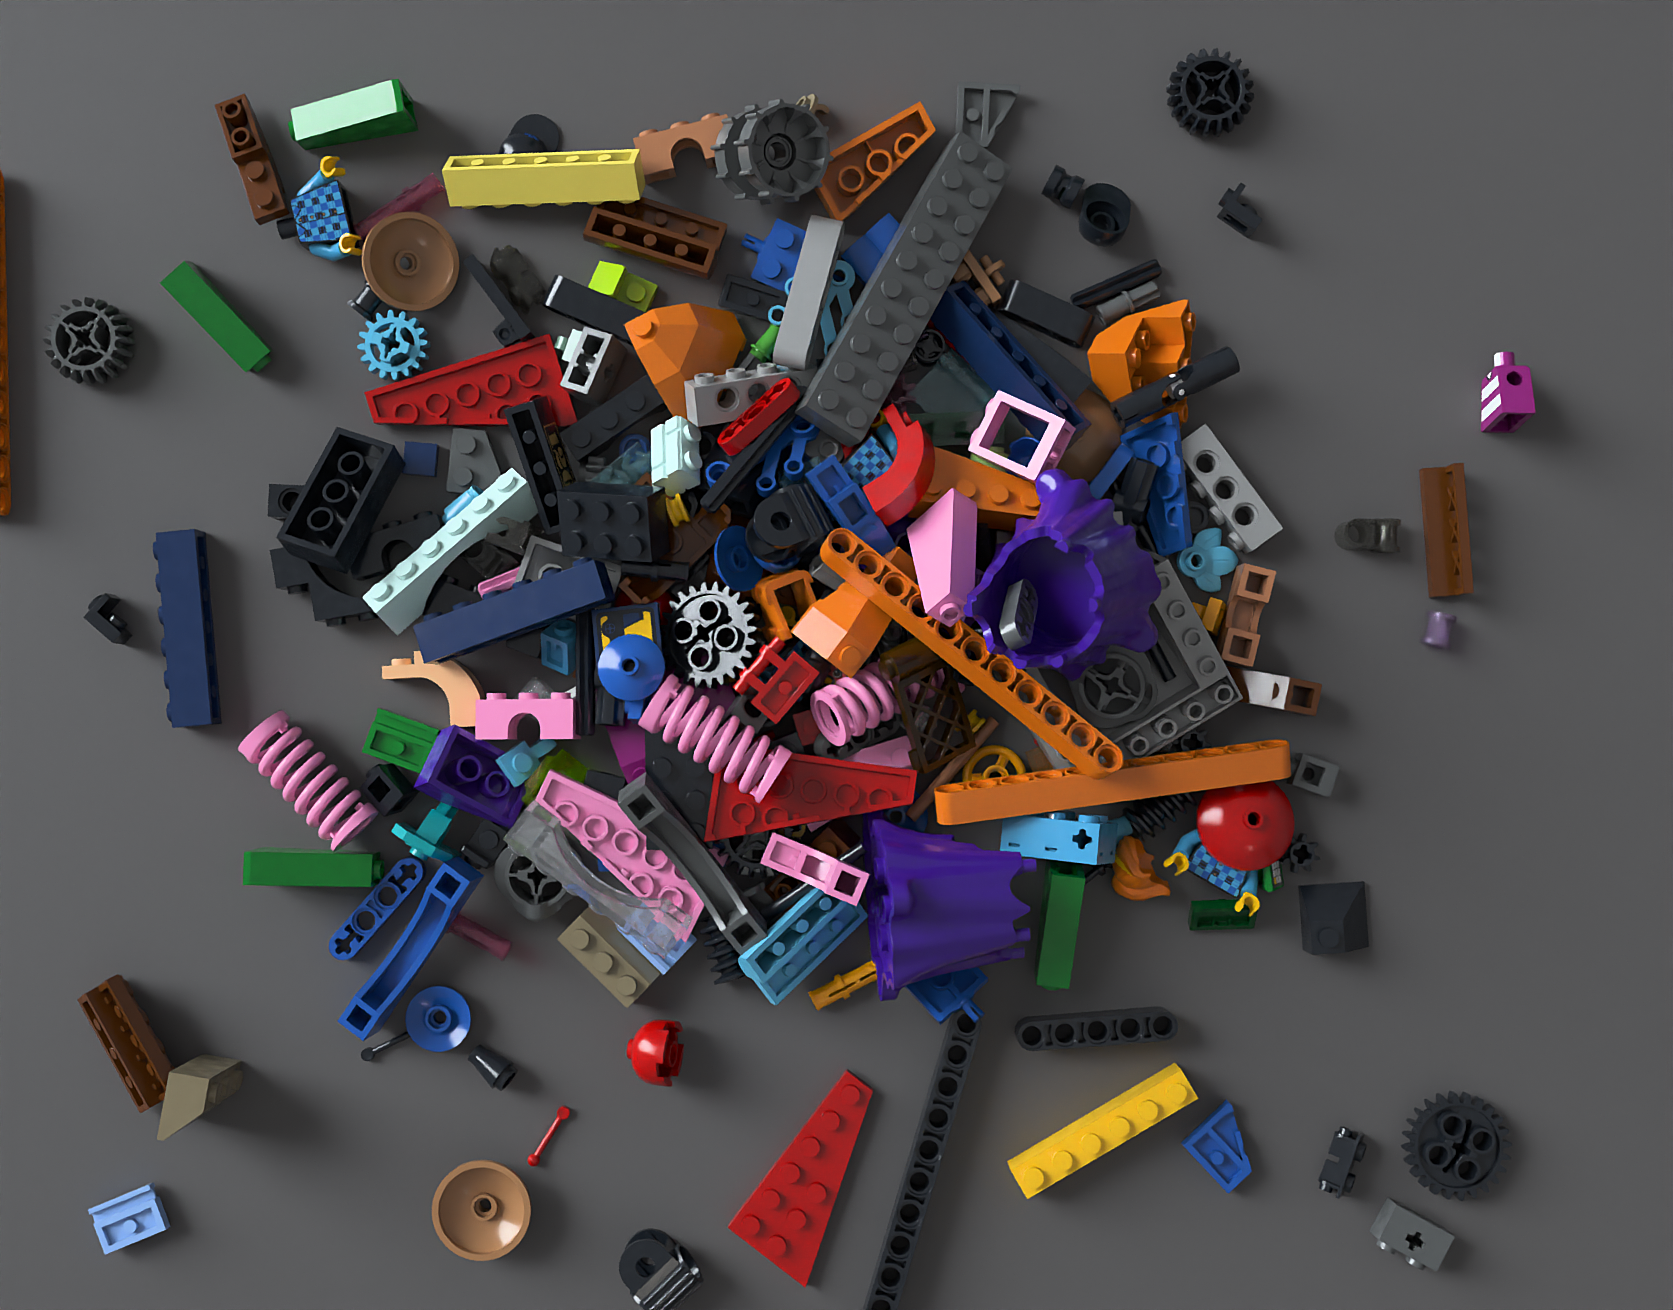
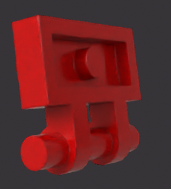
M777 636L768 645L764 644L758 651L760 655L748 669L744 667L739 673L740 679L733 686L742 696L750 686L755 688L758 693L750 703L775 724L781 720L820 673L795 651L786 660L777 655L786 645ZM772 663L778 670L765 684L758 677Z

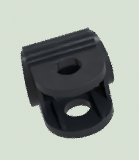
M795 484L775 491L758 505L753 518L746 527L745 541L748 549L755 557L765 562L777 563L794 556L801 558L811 553L824 543L830 532L834 530V527L812 484Z
M648 1228L635 1233L629 1239L619 1262V1273L622 1281L630 1289L633 1299L644 1310H676L704 1281L699 1267L688 1250L682 1244H676L665 1232L658 1229ZM648 1257L655 1264H646L642 1258Z

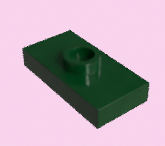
M1239 899L1191 901L1188 916L1189 930L1253 929L1258 910L1250 917V909L1244 904L1241 911L1237 912L1234 906Z

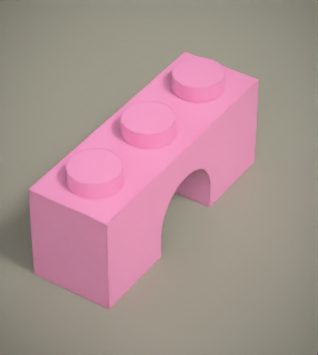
M487 693V699L476 700L475 739L517 740L518 723L527 714H532L539 721L540 739H581V736L576 734V699H571V693H551V699H539V693H519V699H507V693Z

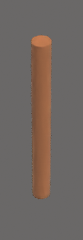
M991 716L988 717L973 735L976 747L952 759L905 813L912 821L916 822L935 800L934 789L940 785L948 784L999 726L995 719Z

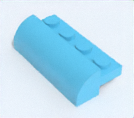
M814 888L767 930V938L738 958V963L745 975L754 980L770 1003L777 1006L868 917V914L859 902L857 906L830 896L818 888Z

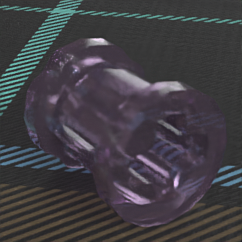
M1428 611L1427 617L1429 621L1425 637H1421L1420 643L1434 648L1450 649L1451 644L1448 642L1452 624L1456 623L1457 617L1444 612Z

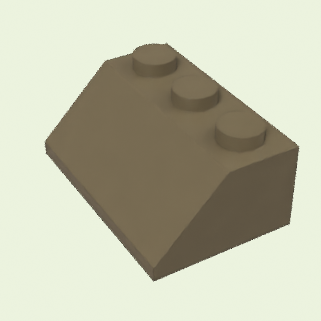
M607 888L557 940L628 1008L661 972L617 930L633 912Z
M202 1054L170 1071L157 1140H166L226 1100L236 1090L238 1091L243 1080V1071L240 1070L241 1060Z

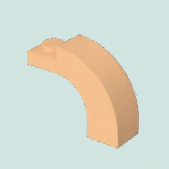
M414 651V664H412L411 658L392 659L391 666H382V679L426 678L432 680L443 689L448 698L450 725L455 724L459 727L475 726L476 700H485L486 696L473 673L460 662L452 659L438 665L424 664L421 651Z

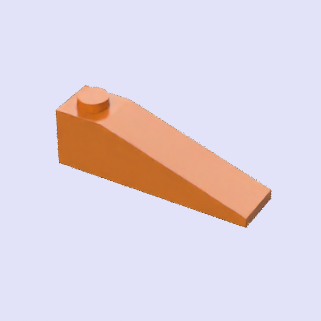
M896 546L882 556L915 582L917 574L913 558L904 550ZM867 566L863 573L870 575L871 571ZM845 581L829 596L813 603L790 632L852 679L873 652L891 622L892 617ZM885 585L886 591L890 595L897 596V591L894 587Z

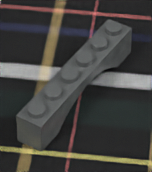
M647 772L619 791L618 806L635 827L655 843L679 869L710 912L720 931L740 956L768 937L766 920Z

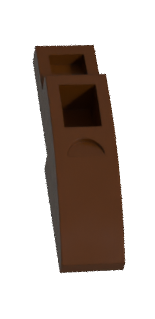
M245 93L216 104L215 108L231 157L238 166L256 222L262 225L290 214L284 197L286 192L262 129Z

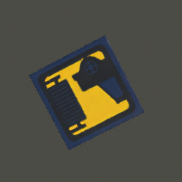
M658 602L591 610L597 676H599L598 663L604 648L612 640L623 635L637 634L649 638L659 647L664 656ZM633 660L626 661L624 670L626 672L634 670L635 662Z

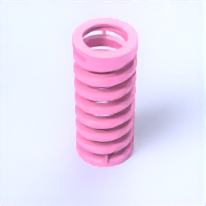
M879 660L866 665L863 670H858L852 679L843 677L837 680L835 685L829 684L812 693L810 706L814 720L822 734L832 744L842 746L849 742L851 735L861 736L866 728L873 729L877 727L880 720L888 721L893 718L894 713L901 714L897 699L892 695L888 686L889 684L894 692L892 683L889 680H885L879 672ZM943 669L935 672L930 685L938 689L941 688L945 678ZM917 683L909 685L910 692L906 687L904 688L908 701L914 703L921 685ZM928 689L925 699L933 697L935 692ZM875 693H876V695L878 696V698H879V700H880V702H881V705H880V703L878 702V700H877V698H876V696H875ZM830 708L833 710L835 716L837 717L839 723L838 726H836L835 722L833 721Z
M670 674L649 703L638 725L655 734L665 727L663 733V741L665 743L671 744L681 736L678 744V750L681 753H688L697 744L693 755V760L696 763H703L713 753L709 762V771L711 773H718L729 762L724 773V781L727 783H733L746 769L740 781L739 790L742 793H748L752 789L750 794L755 796L757 803H760L793 752L779 745L762 761L770 744V738L767 735H762L745 754L755 734V729L753 726L747 725L730 744L740 723V719L736 715H732L714 735L725 713L724 707L721 705L716 706L697 728L709 705V698L705 695L701 696L682 718L694 694V688L688 685L678 695L676 692L682 684L678 683V677ZM669 699H673L672 704L664 712ZM764 775L763 779L760 781V783L758 784V787H757V786H756V783H757V782L761 779V777Z
M279 711L259 724L242 741L238 751L244 754L250 763H260L258 767L259 773L264 777L272 776L270 780L271 786L275 789H284L282 795L285 801H296L294 805L296 813L300 815L308 814L306 821L310 827L320 826L318 834L321 839L329 840L333 838L331 850L336 852L360 834L375 819L379 811L371 803L363 805L359 802L354 807L355 813L335 825L345 811L361 797L359 790H353L338 804L322 813L327 805L349 785V779L347 777L340 778L328 790L310 801L316 791L338 769L334 764H331L310 782L298 788L305 777L325 760L326 755L323 752H317L300 768L285 776L294 763L312 749L314 742L311 739L304 740L286 757L273 763L277 756L302 733V729L297 726L287 731V723L290 717L285 711ZM278 731L281 734L286 732L272 746L260 751L266 741Z

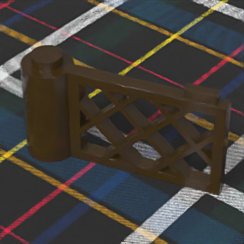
M939 628L940 635L945 639H950L947 632L943 628ZM916 637L880 655L878 669L881 676L892 683L912 748L908 755L913 770H919V773L926 774L976 747L959 685L953 678L954 668ZM943 669L945 678L941 688L938 689L930 684L935 672ZM917 683L921 686L914 703L908 701L904 688ZM928 689L938 693L932 711L922 707ZM946 697L952 699L954 706L949 719L939 715ZM920 711L930 715L923 733L917 731L915 725ZM937 719L947 723L941 741L931 737ZM955 727L961 729L964 742L953 747L949 745V741ZM931 741L938 744L939 746L934 758L926 761L924 752L928 742Z

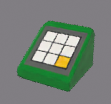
M1280 859L1272 865L1258 870L1259 888L1272 892L1284 886L1282 865L1279 863Z

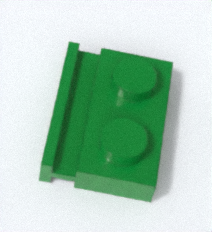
M378 708L362 753L420 773L440 729L386 709Z

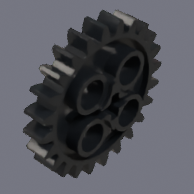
M702 582L701 590L697 586L690 585V595L680 591L678 594L681 602H669L673 612L662 613L663 617L668 620L667 625H661L662 631H665V636L662 637L663 644H666V648L663 649L664 657H670L665 667L670 669L676 668L673 675L680 679L684 677V684L692 686L695 683L696 688L704 689L707 684L708 688L716 690L718 682L720 685L728 687L730 683L729 676L739 680L738 670L740 668L744 669V667L749 668L746 662L747 658H757V655L751 650L752 647H758L762 644L754 640V635L762 632V629L753 626V623L758 621L760 616L749 614L754 608V604L744 602L745 594L740 592L735 594V590L728 586L724 588V584L715 582L712 587L710 583ZM717 605L718 613L716 617L711 620L710 611L714 606ZM691 625L692 634L686 639L685 630ZM731 632H734L735 640L728 647L727 637ZM708 651L709 660L706 665L702 666V655Z
M1449 1091L1448 1100L1440 1093H1436L1435 1104L1428 1099H1424L1427 1109L1422 1111L1415 1107L1414 1111L1418 1115L1417 1120L1410 1118L1406 1120L1413 1126L1412 1131H1402V1134L1410 1139V1142L1401 1145L1402 1149L1411 1153L1403 1158L1408 1165H1414L1409 1171L1410 1174L1414 1177L1420 1176L1418 1180L1420 1185L1424 1188L1429 1186V1191L1434 1195L1441 1191L1442 1196L1450 1200L1454 1192L1455 1197L1463 1201L1465 1191L1475 1199L1477 1198L1476 1188L1478 1187L1488 1193L1489 1188L1486 1182L1491 1180L1498 1184L1499 1180L1495 1176L1496 1171L1503 1173L1507 1171L1500 1165L1501 1160H1511V1157L1504 1153L1503 1149L1512 1146V1143L1502 1138L1510 1131L1504 1126H1498L1504 1120L1503 1117L1493 1114L1495 1108L1490 1104L1483 1106L1484 1100L1478 1096H1475L1471 1101V1095L1466 1092H1462L1459 1098L1457 1093ZM1454 1116L1455 1122L1452 1128L1444 1130V1121L1448 1117ZM1470 1119V1123L1466 1125V1120ZM1483 1131L1484 1137L1481 1143L1473 1145L1475 1134ZM1454 1142L1461 1143L1458 1149L1452 1148ZM1440 1146L1439 1155L1434 1159H1429L1431 1148ZM1464 1161H1469L1468 1170L1463 1174H1458L1459 1165ZM1447 1166V1170L1442 1171V1168Z

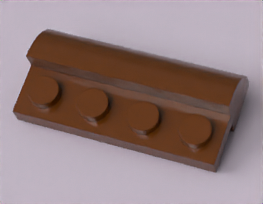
M641 197L640 200L628 204H623L619 201H604L601 204H597V207L593 206L583 232V239L605 248L709 280L717 265V257L727 232V224Z
M117 974L105 980L98 987L86 992L77 1001L138 1111L142 1113L164 1100L168 1075L175 1067L172 1066L165 1054L162 1042L155 1036L150 1027L146 1013L135 1000L130 984L124 980L122 974Z

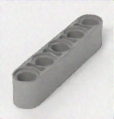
M811 215L776 339L773 364L804 371L808 368L844 236V221L817 215Z

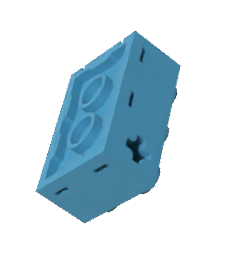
M1051 811L1046 812V815L1044 813L1003 818L1000 851L1020 852L1021 856L1092 865L1115 863L1118 823L1108 822V816L1096 814H1079L1078 819H1076V812Z

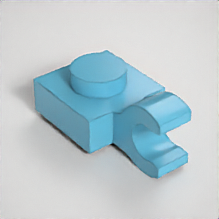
M538 739L529 747L525 741H520L495 761L511 784L516 787L543 767L538 758L548 753L557 744L553 739Z

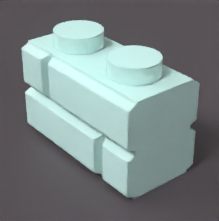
M676 415L667 420L665 424H660L651 429L652 486L665 487V493L670 497H675V494L678 493L682 494L686 492L685 489H691L700 484L702 459L699 455V441L701 440V433L696 425L681 416Z

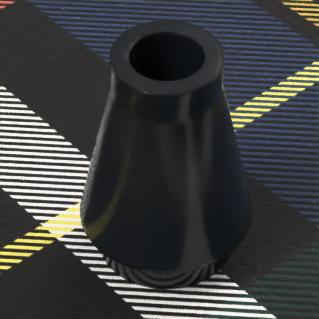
M481 1044L468 1057V1061L475 1066L492 1089L496 1087L500 1091L504 1090L518 1071L513 1067L514 1063L486 1049Z

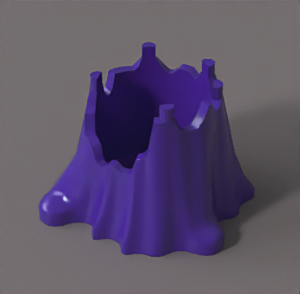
M1055 468L1042 472L1035 484L1036 493L1041 503L1039 513L1035 519L1023 517L1016 519L1015 534L1012 540L1008 543H997L994 546L993 560L985 571L981 583L967 595V604L964 605L963 612L968 617L973 616L981 626L989 653L1005 655L1013 661L1014 666L1018 669L1025 667L1054 669L1067 680L1073 682L1080 678L1087 667L1103 664L1106 660L1107 649L1111 645L1138 653L1146 652L1154 647L1158 640V630L1151 620L1148 611L1150 605L1160 596L1162 586L1156 574L1151 555L1147 551L1141 550L1136 544L1135 528L1131 525H1119L1115 521L1113 516L1115 506L1111 499L1099 500L1094 498L1088 483L1084 479L1073 480L1061 469ZM1025 578L1030 581L1037 593L1038 609L1031 643L1012 651L1005 644L999 625L1008 586Z
M885 810L862 814L863 843L868 849V852L863 855V868L865 872L870 874L865 885V900L868 914L867 926L871 958L876 968L880 1001L895 1000L898 998L900 990L906 985L937 975L1011 959L1024 958V947H1008L1016 942L1030 941L1029 928L1016 929L1013 926V920L1030 912V906L1022 903L1012 894L1010 882L1013 878L1023 873L1036 872L1035 859H1022L1020 852L982 850L972 843L955 842L952 834L922 833L892 823L888 819Z

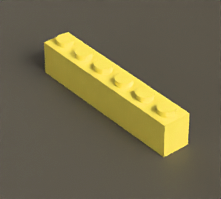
M640 149L450 156L442 169L450 207L462 206L464 209H473L482 205L504 208L511 204H524L527 207H535L542 203H555L559 206H566L573 202H587L591 205H597L604 201H619L620 203L628 204L640 200L646 186Z

